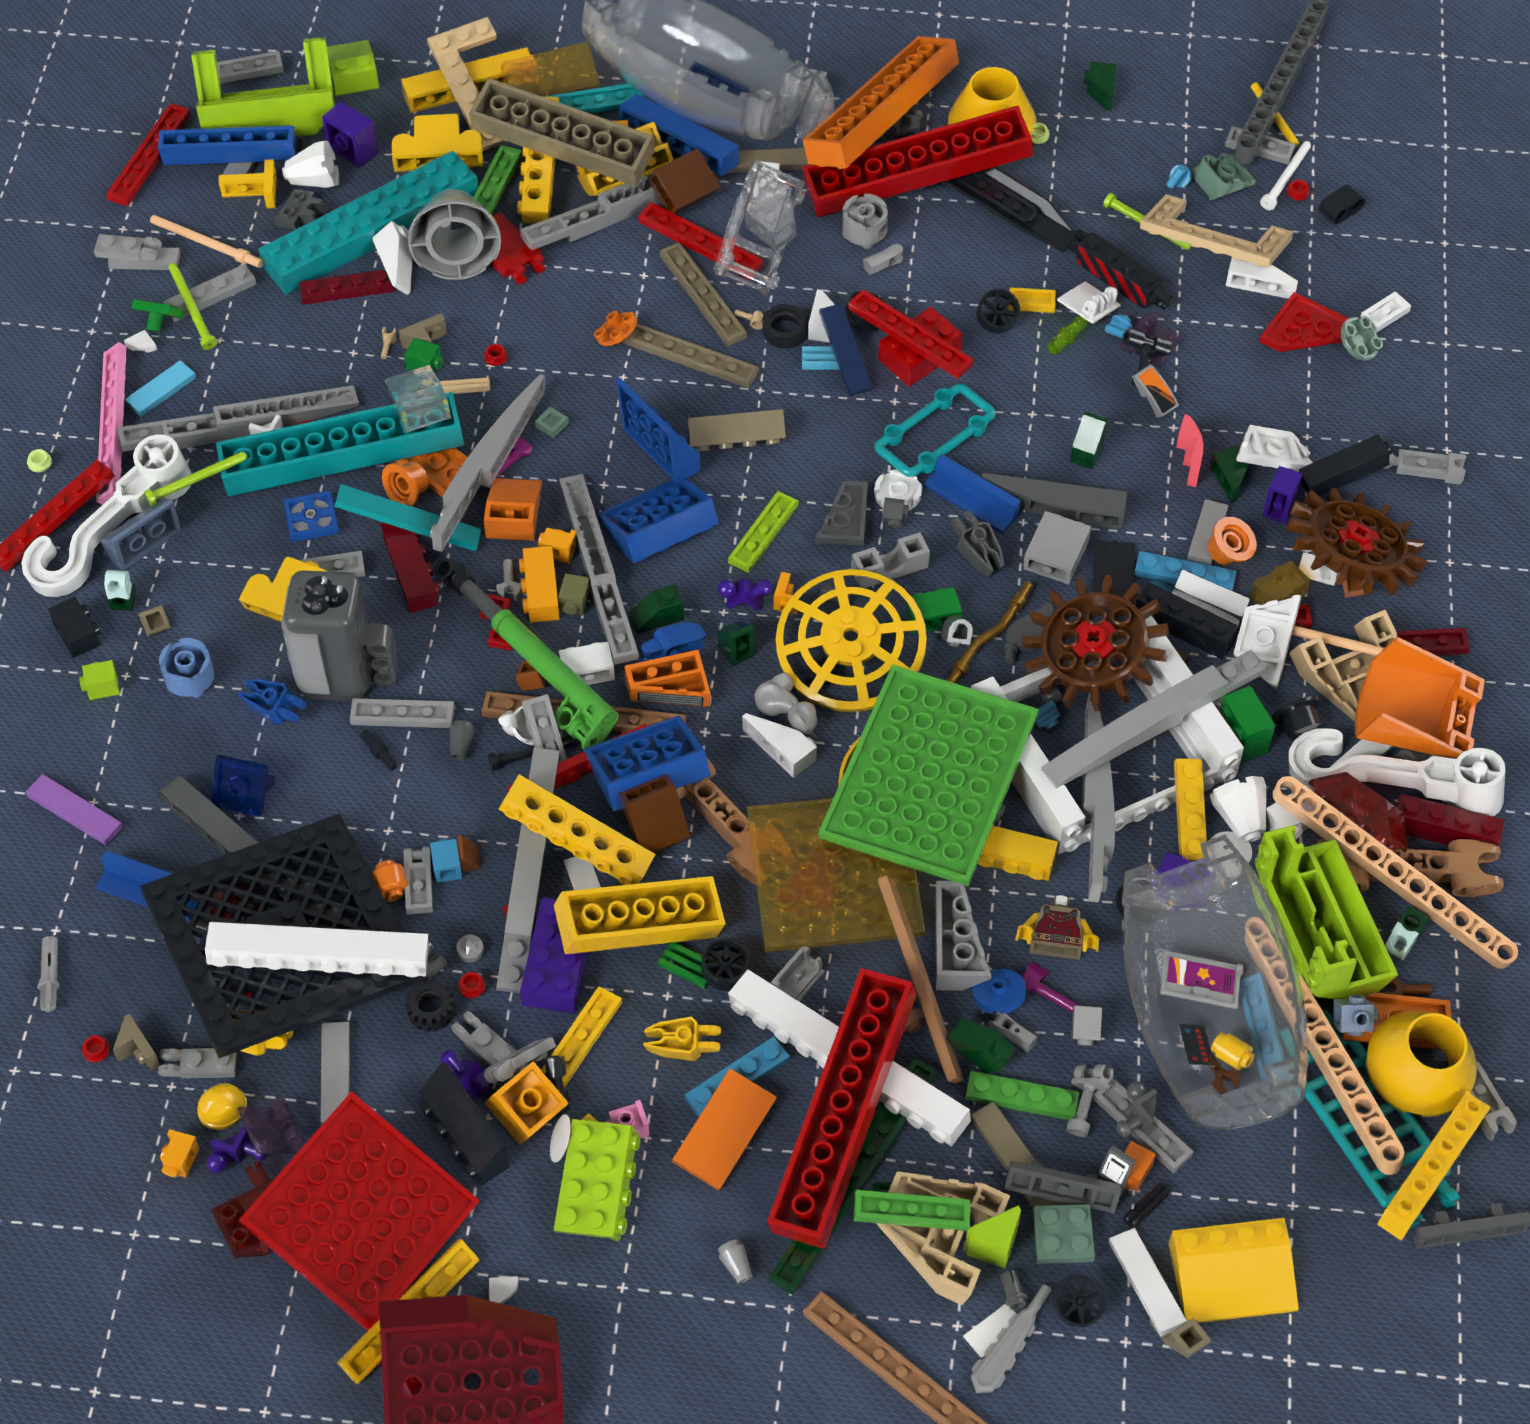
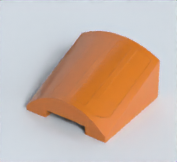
M1395 637L1372 659L1367 671L1355 714L1356 738L1457 759L1464 751L1473 749L1474 739L1470 735L1475 707L1482 699L1485 679L1399 637Z

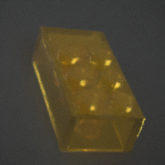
M588 41L505 61L501 66L505 84L541 97L595 89L600 85Z

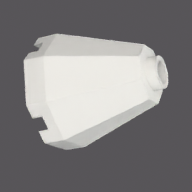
M329 141L314 143L287 160L285 167L282 168L284 179L294 185L325 188L339 185L338 165L334 166L333 160H336Z
M1258 776L1246 777L1247 783H1240L1239 779L1215 788L1213 793L1210 794L1215 809L1238 839H1246V842L1261 839V834L1266 831V784L1264 778Z

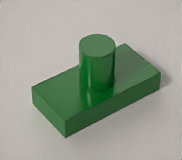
M133 299L131 306L132 309L149 313L146 329L154 332H160L163 316L182 319L184 312L183 309L171 305Z

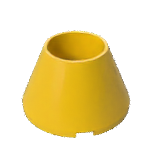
M988 67L977 71L971 77L950 109L948 125L1019 105L1031 135V129L1033 132L1035 131L1033 125L1036 123V115L1016 76L1003 68Z
M1405 1011L1386 1019L1373 1033L1368 1044L1367 1072L1379 1095L1399 1111L1422 1115V1117L1440 1116L1454 1110L1466 1091L1470 1093L1473 1089L1477 1075L1475 1053L1462 1028L1450 1017L1427 1011ZM1422 1038L1435 1043L1444 1052L1448 1068L1434 1069L1419 1062L1410 1049L1409 1039Z

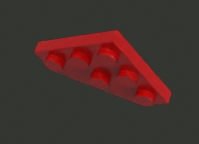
M1293 292L1262 333L1259 342L1278 352L1341 343V328L1343 323L1349 318Z

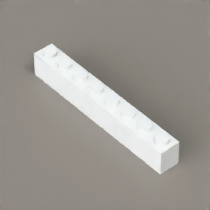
M209 922L205 945L207 964L218 967L229 965L241 966L243 968L266 967L273 970L284 968L296 969L298 971L321 970L328 973L339 971L351 972L353 974L376 973L383 976L390 974L406 975L408 977L426 976L429 951L428 934Z

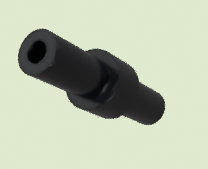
M364 730L360 734V737L370 747V752L376 759H380L390 771L398 767V763L388 753V748L382 741H377L368 730Z

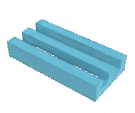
M802 346V370H840L837 361H830L836 360L831 346Z

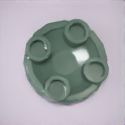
M1362 316L1361 318L1352 317L1343 323L1341 340L1349 354L1363 361L1371 360L1377 355L1378 350L1383 346V342L1373 328L1370 318L1367 316Z

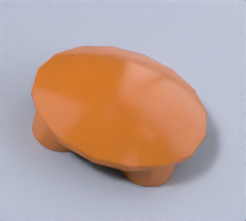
M613 311L607 315V321L601 328L595 331L594 337L603 346L617 344L634 331L637 325V317L633 312L619 314L618 311Z

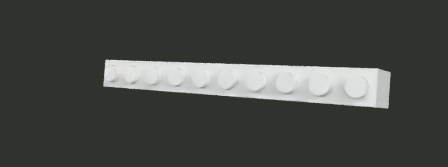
M747 970L728 993L731 1008L741 1016L745 1014L750 1017L759 1028L763 1030L767 1028L772 1031L781 1042H789L794 1045L801 1055L805 1057L811 1056L816 1059L818 1064L824 1069L839 1027L750 970ZM894 1061L892 1062L879 1100L884 1103L890 1112L894 1114L900 1113L905 1116L907 1121L915 1128L920 1129L922 1127L930 1132V1136L937 1142H945L952 1146L971 1122L970 1109Z

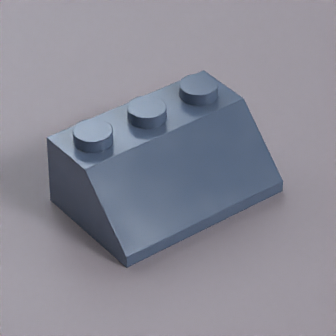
M161 499L157 501L156 505L148 506L144 511L128 519L123 525L100 539L105 554L121 571H124L182 532L174 502L171 499Z

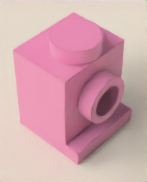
M640 1100L635 1101L633 1105L609 1112V1120L605 1121V1123L632 1125L637 1130L640 1138L649 1136V1124Z

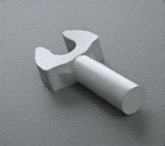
M506 559L503 561L504 582L496 585L497 596L505 598V593L512 591L514 600L517 601L522 594L521 583L514 582L513 561Z

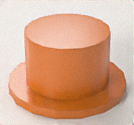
M411 461L404 465L391 463L383 469V487L387 496L393 501L413 507L418 501V495L426 492L428 489V476L422 466L416 462Z
M1224 517L1215 524L1213 535L1208 540L1207 548L1209 554L1217 563L1230 565L1234 562H1245L1250 559L1256 551L1257 542L1253 531L1245 522L1235 517Z

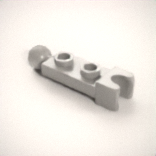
M1399 449L1397 456H1394L1393 453L1390 455V465L1382 469L1397 466L1396 474L1445 480V483L1462 484L1466 470L1463 468L1466 455L1457 453L1443 455Z
M1478 1061L1476 1062V1080L1470 1094L1491 1107L1482 1120L1480 1127L1487 1139L1492 1141L1498 1131L1497 1125L1510 1134L1515 1130L1517 1121L1509 1107L1504 1105Z

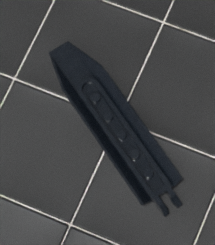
M997 167L943 181L1017 229L1062 252L1068 249L1064 244L1065 239L1068 237L1075 239L1073 229L1049 199Z

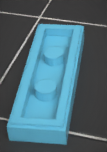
M178 361L125 399L126 405L142 417L195 380L196 375L182 361Z

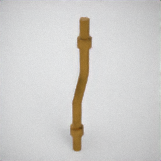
M1026 581L1020 591L1013 595L1009 601L1010 606L998 624L972 640L961 659L956 660L952 666V672L946 681L956 684L959 678L963 677L968 671L969 663L980 646L1006 630L1016 613L1022 610L1026 604V598L1034 587L1031 582Z

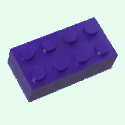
M542 897L520 988L522 1006L575 1014L589 952L565 954L554 909L557 899Z

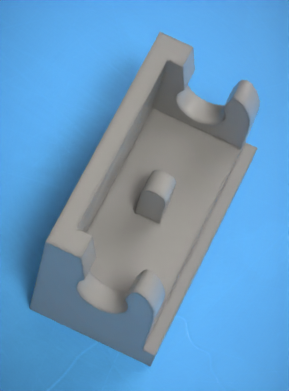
M804 944L771 981L773 986L799 1002L825 973V970L822 969V959L818 956L814 960L810 956V949Z

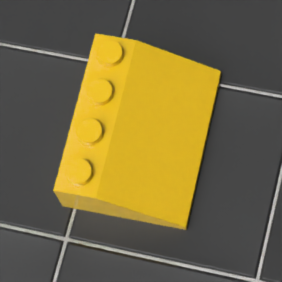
M1285 1218L1172 1231L1168 1245L1182 1312L1187 1322L1192 1318L1201 1323L1299 1310L1291 1244Z

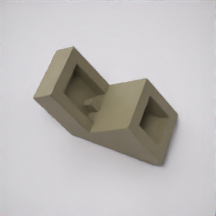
M1194 1318L1173 1332L1161 1336V1339L1167 1346L1187 1358L1211 1343V1339ZM1150 1319V1320H1149V1323H1150L1151 1326L1154 1328V1330L1158 1333V1331L1156 1330V1328H1155L1153 1322H1152L1151 1319Z

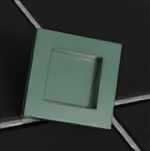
M549 407L535 420V427L552 438H555L569 424L568 417L552 407Z

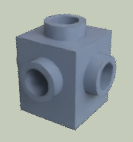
M1349 995L1348 999H1334L1333 1026L1340 1032H1347L1351 1036H1362L1364 1032L1374 1031V1023L1377 1022L1378 1017L1377 1009L1365 996Z

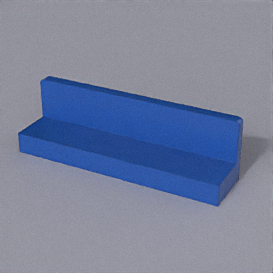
M943 454L936 459L935 472L925 482V488L963 511H971L978 520L990 523V526L1000 533H1004L1019 516L1021 503L1019 499Z
M105 851L101 858L105 870L96 887L100 891L148 907L141 893L140 886L173 873ZM189 900L186 907L197 910L200 903ZM184 916L186 921L192 920L191 917Z

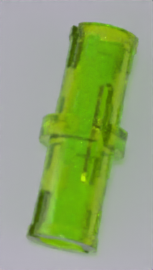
M1076 316L1068 326L1062 327L1058 335L1047 344L1048 350L1052 354L1058 355L1066 345L1072 344L1076 340V336L1087 327L1086 320L1081 316Z

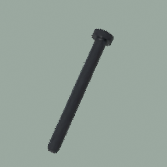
M571 736L561 738L564 748L582 744L578 739H574ZM534 746L498 756L495 753L488 754L491 770L496 771L499 770L500 765L532 757Z

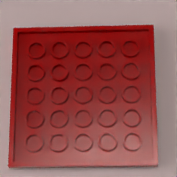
M351 1091L238 1222L368 1331L379 1320V1301L398 1300L480 1200Z

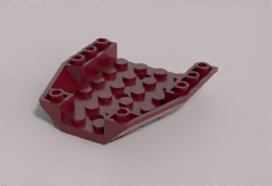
M469 1295L379 1301L385 1424H564L560 1345L556 1318ZM528 1369L537 1370L540 1374L539 1383L534 1386L527 1385L523 1380L524 1372ZM474 1373L480 1377L481 1385L477 1390H468L465 1387L464 1378L468 1374ZM410 1378H416L421 1382V1391L416 1395H409L404 1390V1384Z

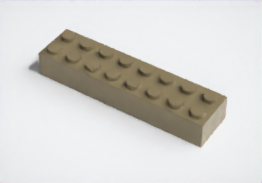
M490 78L487 79L469 112L471 126L474 130L633 186H637L654 153L653 136Z

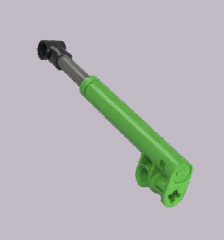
M446 557L439 558L434 564V575L444 580L459 595L465 596L491 621L492 629L565 697L554 715L557 727L565 730L572 738L578 739L582 743L583 750L602 743L618 721V713L508 609L502 610L475 584V579L466 571L462 563Z

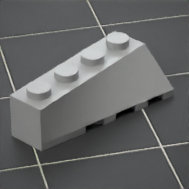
M936 881L935 990L963 991L991 979V973L986 964L985 953L980 944L976 923L974 924L965 887L963 884L953 881Z

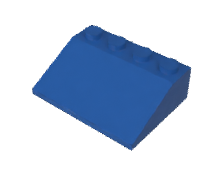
M620 377L617 378L616 386L623 430L676 484L701 471L699 462L701 456L695 447H691L681 433L678 434L673 429L671 423L659 415L655 407H651Z
M686 479L678 484L670 480L597 514V518L623 555L633 563L642 562L650 555L666 551L670 546L678 542H685L691 536L709 531L713 526L719 524L712 498Z
M680 715L584 749L601 790L613 811L623 809L618 793L667 774L676 790L679 787L700 782L702 779L711 776L704 748Z

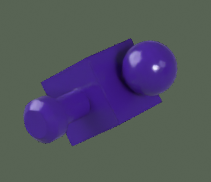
M746 578L736 583L731 580H723L718 585L719 595L727 598L726 607L728 609L744 602L758 611L761 609L762 594L767 595L772 592V584L766 579L760 581L758 585Z
M446 1050L442 1053L440 1061L442 1063L445 1061L453 1070V1074L473 1100H476L480 1094L487 1093L492 1089L493 1083H488L484 1079L485 1071L476 1061L462 1060L460 1062L453 1050Z
M242 1127L239 1134L221 1141L212 1139L210 1144L214 1153L208 1157L207 1166L210 1171L221 1173L227 1168L228 1160L240 1164L245 1153L255 1156L256 1160L263 1161L268 1156L269 1148L262 1143L260 1145L251 1143L252 1139L248 1128Z

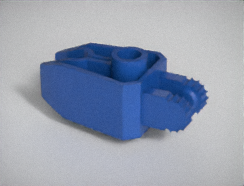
M690 622L659 628L654 633L653 639L643 643L641 646L642 653L639 661L644 662L694 650L700 651L705 645L703 639L707 637V634L700 624Z
M262 679L247 680L244 682V685L253 693H237L253 712L275 725L283 723L284 720L297 722L299 716L295 712L290 711L291 708L296 707L303 710L307 705L304 700L294 696L285 683Z

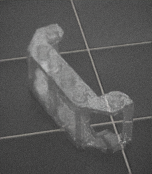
M755 160L744 180L745 183L741 193L735 201L714 271L719 276H727L757 289L767 296L771 288L775 289L780 280V276L777 275L778 270L775 268H778L782 259V255L779 253L783 251L787 243L785 234L789 233L792 222L789 221L791 213L796 204L801 205L804 199L805 192L802 190L805 182ZM760 173L769 175L796 188L785 211L778 210L750 197ZM745 210L779 225L771 250L738 236ZM734 245L766 258L768 265L765 275L733 262L734 255L732 251ZM728 271H734L736 273H739L745 277L762 283V285L754 284L748 280L731 274Z

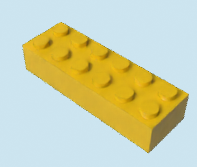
M713 876L562 891L554 904L565 954L717 938L725 926Z

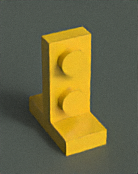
M274 159L265 160L264 173L219 175L222 197L264 195L266 209L276 208L277 173Z

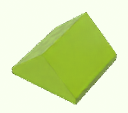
M1019 1205L969 1227L964 1250L966 1255L1006 1268L1018 1231L1021 1214Z

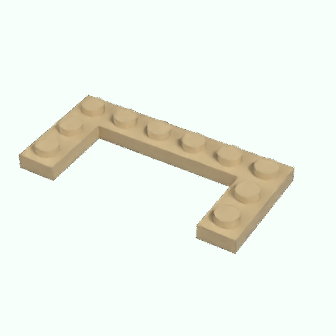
M488 17L427 38V44L471 130L474 129L471 126L469 112L479 96V92L459 53L496 40L497 35ZM477 131L481 135L483 151L508 143L506 140Z
M1167 194L1141 220L1140 229L1146 230L1150 234L1163 235L1173 241H1183L1193 247H1203L1216 254L1232 256L1236 260H1246L1259 267H1269L1290 243L1293 236V231L1271 226L1257 243H1253L1179 221L1176 218L1185 210L1187 200Z

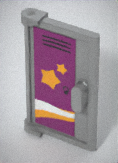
M1169 949L1162 950L1160 994L1237 1009L1243 964H1231L1171 952Z

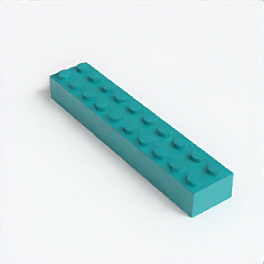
M451 151L258 248L260 258L264 261L262 267L283 293L287 295L300 288V281L318 279L375 250L376 246L372 237L391 221L399 226L403 225L409 231L414 218L436 194L448 189H458L474 197L478 189L477 176L454 151Z
M453 392L224 440L216 442L219 461L240 452H245L247 455L245 461L221 471L222 481L229 497L464 446V440Z

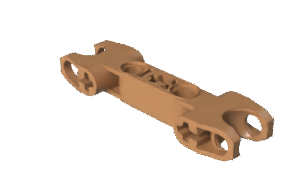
M707 758L711 776L702 779L700 782L679 787L676 790L679 800L685 797L725 841L733 847L726 854L727 859L741 877L750 881L758 888L763 889L767 886L768 878L760 867L762 863L776 861L783 867L791 869L795 866V857L782 835L772 825L767 824L758 831L723 792L709 780L716 775V770Z
M1344 835L1347 843H1357L1354 836ZM1325 839L1317 840L1316 844L1327 841ZM1457 839L1448 844V851L1390 849L1432 882L1451 884L1452 894L1458 897H1477L1501 892L1504 886L1503 879L1498 876L1485 874L1478 865L1498 860L1501 851L1500 847L1494 844L1470 839ZM1366 851V855L1370 860H1378L1375 852ZM1342 853L1360 893L1369 889V881H1379ZM1431 865H1435L1440 869H1435ZM1388 867V872L1391 876H1400L1396 868Z

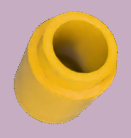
M1221 1032L1211 1046V1051L1215 1053L1218 1059L1237 1070H1241L1243 1067L1248 1068L1254 1059L1253 1047L1230 1033L1225 1034Z

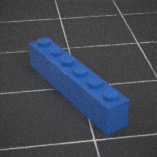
M638 94L633 95L619 105V120H628V127L635 129L650 122H655L661 142L668 143L671 151L683 156L698 148L700 153L705 156L710 170L720 176H723L739 164V145Z
M294 126L160 130L158 150L163 165L265 162V160L274 159V161H287L297 155L298 140Z

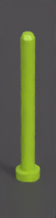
M1109 193L1103 207L1107 209L1112 207L1141 224V220L1145 215L1118 201L1115 194ZM1170 240L1185 250H1190L1192 247L1189 243Z
M171 262L168 268L202 338L200 341L202 349H212L218 342L215 336L210 335L177 264Z
M245 452L237 453L157 490L151 491L147 489L144 491L146 499L152 507L157 504L156 500L245 461L247 455Z

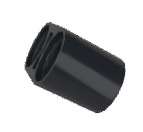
M1345 185L1325 197L1320 203L1318 210L1337 225L1360 211L1365 204V198L1350 185Z

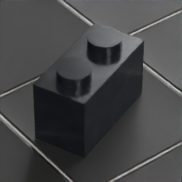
M76 596L48 609L56 630L73 658L101 646L98 635L101 632L95 621H89L88 618L91 615L85 603L80 605Z

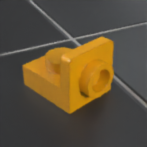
M781 572L774 594V610L782 612L793 596L794 584H790V573ZM792 608L789 613L797 614L798 610Z

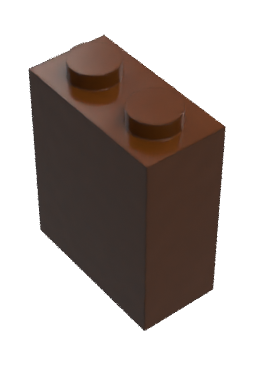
M698 148L655 169L647 177L665 209L674 214L706 199L720 188L718 178L711 172L705 156L700 153Z
M667 774L618 793L633 840L637 844L656 853L664 847L678 844L684 839L691 837L675 785Z

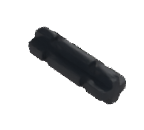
M1157 1183L1151 1189V1192H1148L1133 1206V1210L1130 1209L1124 1215L1123 1221L1131 1229L1136 1228L1141 1223V1220H1144L1159 1205V1202L1168 1197L1169 1190L1162 1183Z

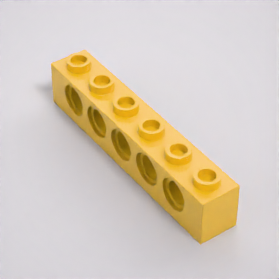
M544 97L559 103L558 97ZM523 147V157H526V161L521 163V175L524 176V181L519 183V194L522 195V201L518 200L517 212L522 215L523 223L536 224L549 219L551 216L556 158Z
M520 774L498 809L504 812L510 819H516L526 825L532 832L539 833L550 839L553 844L562 846L572 852L575 857L591 863L599 871L615 877L623 885L639 884L656 855ZM550 818L554 819L557 823L552 822Z
M1466 1091L1384 1211L1377 1225L1402 1241L1491 1108L1489 1105Z

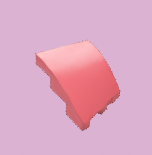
M1184 415L1176 448L1186 450L1183 465L1190 466L1187 485L1196 487L1203 455V440L1192 418L1189 415Z

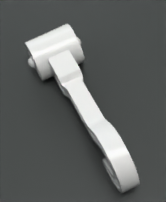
M156 434L145 438L137 445L133 454L135 466L116 482L114 495L83 522L73 534L69 549V559L63 568L56 571L46 570L49 562L57 554V550L49 537L40 536L31 543L24 553L22 570L24 576L36 592L48 597H60L80 588L89 577L93 552L101 542L100 539L118 527L131 514L141 513L150 506L144 491L147 489L151 491L157 490L191 474L173 438L167 435ZM191 485L161 499H177L184 495Z
M1330 728L1314 729L1303 733L1294 740L1289 749V773L1291 777L1297 779L1303 785L1307 784L1317 795L1334 794L1360 782H1374L1415 788L1420 790L1426 798L1454 802V806L1457 808L1493 817L1500 812L1504 803L1505 763L1500 755L1489 749L1473 748L1464 751L1457 759L1431 756L1427 760L1420 762L1376 755H1357L1345 759L1335 766L1320 768L1311 763L1314 758L1321 755L1336 756L1343 751L1342 733L1339 730Z

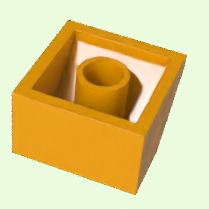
M534 1061L485 1102V1105L519 1145L524 1143L569 1104Z

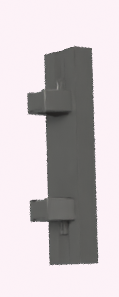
M1011 1160L1004 1183V1190L1073 1205L1090 1204L1091 1209L1115 1213L1121 1194V1184L1099 1180L1098 1176L1087 1173L1085 1177L1044 1168L1043 1164L1032 1161L1030 1165Z
M1501 1203L1490 1204L1487 1210L1488 1217L1450 1223L1446 1211L1435 1212L1432 1218L1433 1225L1418 1227L1413 1240L1416 1249L1524 1234L1530 1226V1214L1528 1211L1505 1215Z

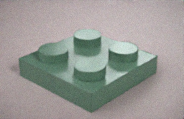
M1090 1204L1033 1206L1037 1264L1094 1262L1095 1254Z

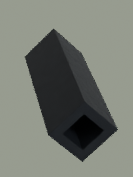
M1379 434L1300 468L1299 473H1302L1300 483L1307 495L1309 491L1313 490L1318 496L1330 492L1331 488H1339L1389 466L1390 455L1392 454L1388 442H1383Z

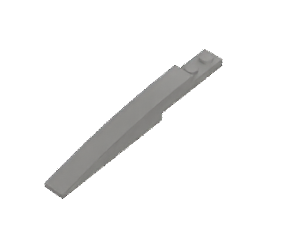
M649 175L640 178L637 186L627 183L598 193L597 201L520 229V237L531 250L565 237L569 242H572L643 211L651 202L657 204L661 200L647 178Z
M540 374L503 412L471 452L443 495V509L440 514V520L432 526L430 531L434 550L443 551L481 485L491 487L545 393V375Z
M354 385L214 406L213 413L117 427L122 452L135 450L142 440L156 434L167 435L173 438L179 449L248 436L250 435V423L263 426L272 423L276 415L281 416L283 427L357 407L359 406V401Z
M579 474L560 478L559 481L573 530H576L577 546L586 577L590 579V591L603 633L609 643L614 664L638 660L637 646L616 584L615 573L584 476Z
M1252 650L1217 668L1211 665L1104 726L1042 766L1041 770L1052 784L1058 788L1180 724L1185 715L1265 674L1267 667Z
M1088 693L1085 707L1084 739L1103 728L1100 711H1094L1090 700L1091 693ZM1110 760L1082 776L1081 811L1086 817L1085 821H1091L1088 901L1099 902L1101 892H1106L1108 877L1103 876V872L1107 871L1108 863H1111L1115 847V811Z
M534 747L529 780L553 794L559 751ZM522 823L496 990L520 993L529 955L547 839L539 833L532 832Z

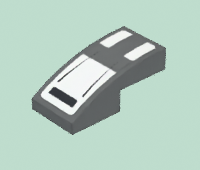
M1112 1145L1098 1173V1179L1121 1184L1119 1199L1125 1192L1127 1180L1134 1172L1136 1160Z

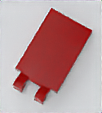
M500 212L495 214L493 218L500 229L501 247L497 258L493 259L490 265L504 278L511 275L519 285L527 282V278L523 275L526 272L524 266L529 264L537 274L545 271V266L541 264L544 261V257L541 255L539 248L531 250L520 237V231Z

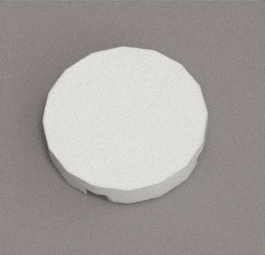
M895 469L890 470V473L885 475L883 473L875 482L874 497L882 508H884L885 497L904 499L905 505H909V511L916 507L921 500L922 485L916 476L906 477Z

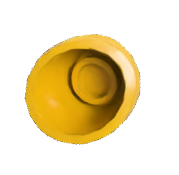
M220 1083L212 1086L202 1094L198 1101L197 1113L199 1120L209 1129H228L235 1125L245 1114L247 1099L244 1093L232 1084Z

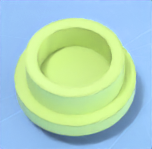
M1035 123L1033 125L1035 131L1033 132L1031 129L1032 142L1036 144L1045 143L1049 139V130L1046 125Z
M37 449L29 454L27 464L30 470L43 472L51 466L52 459L46 451Z

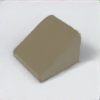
M162 605L138 613L147 637L171 628Z

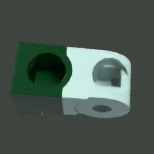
M107 570L105 574V591L110 609L133 611L137 590L135 585H132L130 582L129 572ZM122 599L126 603H117L116 600Z
M1407 906L1385 944L1388 953L1404 960L1414 943L1426 929L1430 917Z

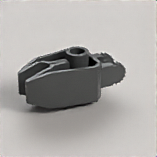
M969 510L963 513L964 520L969 526L968 529L965 528L958 517L951 519L952 527L959 537L956 548L978 572L987 577H990L994 571L991 564L998 572L1001 571L1004 566L1003 554L990 523L984 521L979 523Z

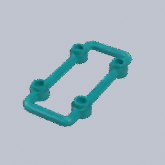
M956 384L949 389L941 388L935 392L933 401L901 424L886 426L884 436L875 442L874 448L878 455L906 477H914L921 472L929 474L935 470L936 459L941 454L946 455L970 436H982L986 432L987 424L995 418L996 410L964 384ZM959 393L986 413L983 416L974 415L970 417L968 427L934 452H922L918 456V463L912 468L908 467L885 448L886 445L897 446L902 441L904 432L936 409H948L952 405L953 397Z

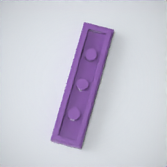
M43 774L25 792L28 798L105 846L123 828L120 821Z

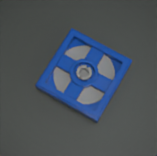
M331 491L283 500L291 543L339 534Z

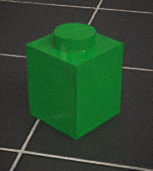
M413 338L404 354L406 370L433 377L436 370H439L443 363L440 345Z

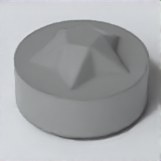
M466 935L457 942V954L462 961L472 963L478 961L483 956V942L479 937Z

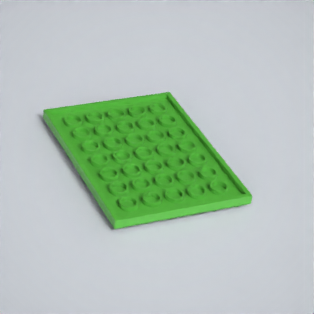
M892 664L818 832V837L969 886L1039 715V709Z

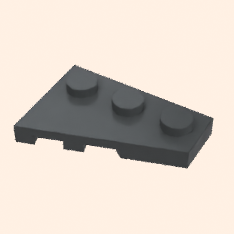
M843 481L829 514L826 515L820 531L815 536V543L864 546L868 482Z

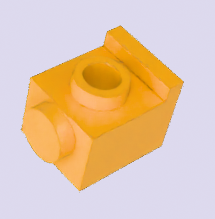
M546 528L545 532H541L539 536L538 546H552L553 559L570 564L577 547L576 530L571 529V532L567 533L560 529Z
M169 1129L167 1135L170 1142L164 1145L160 1156L163 1163L161 1171L170 1177H177L179 1175L187 1178L200 1149L195 1136Z

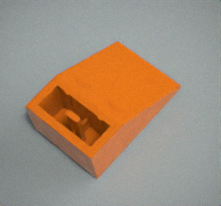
M495 478L486 501L484 514L486 538L535 540L542 480Z

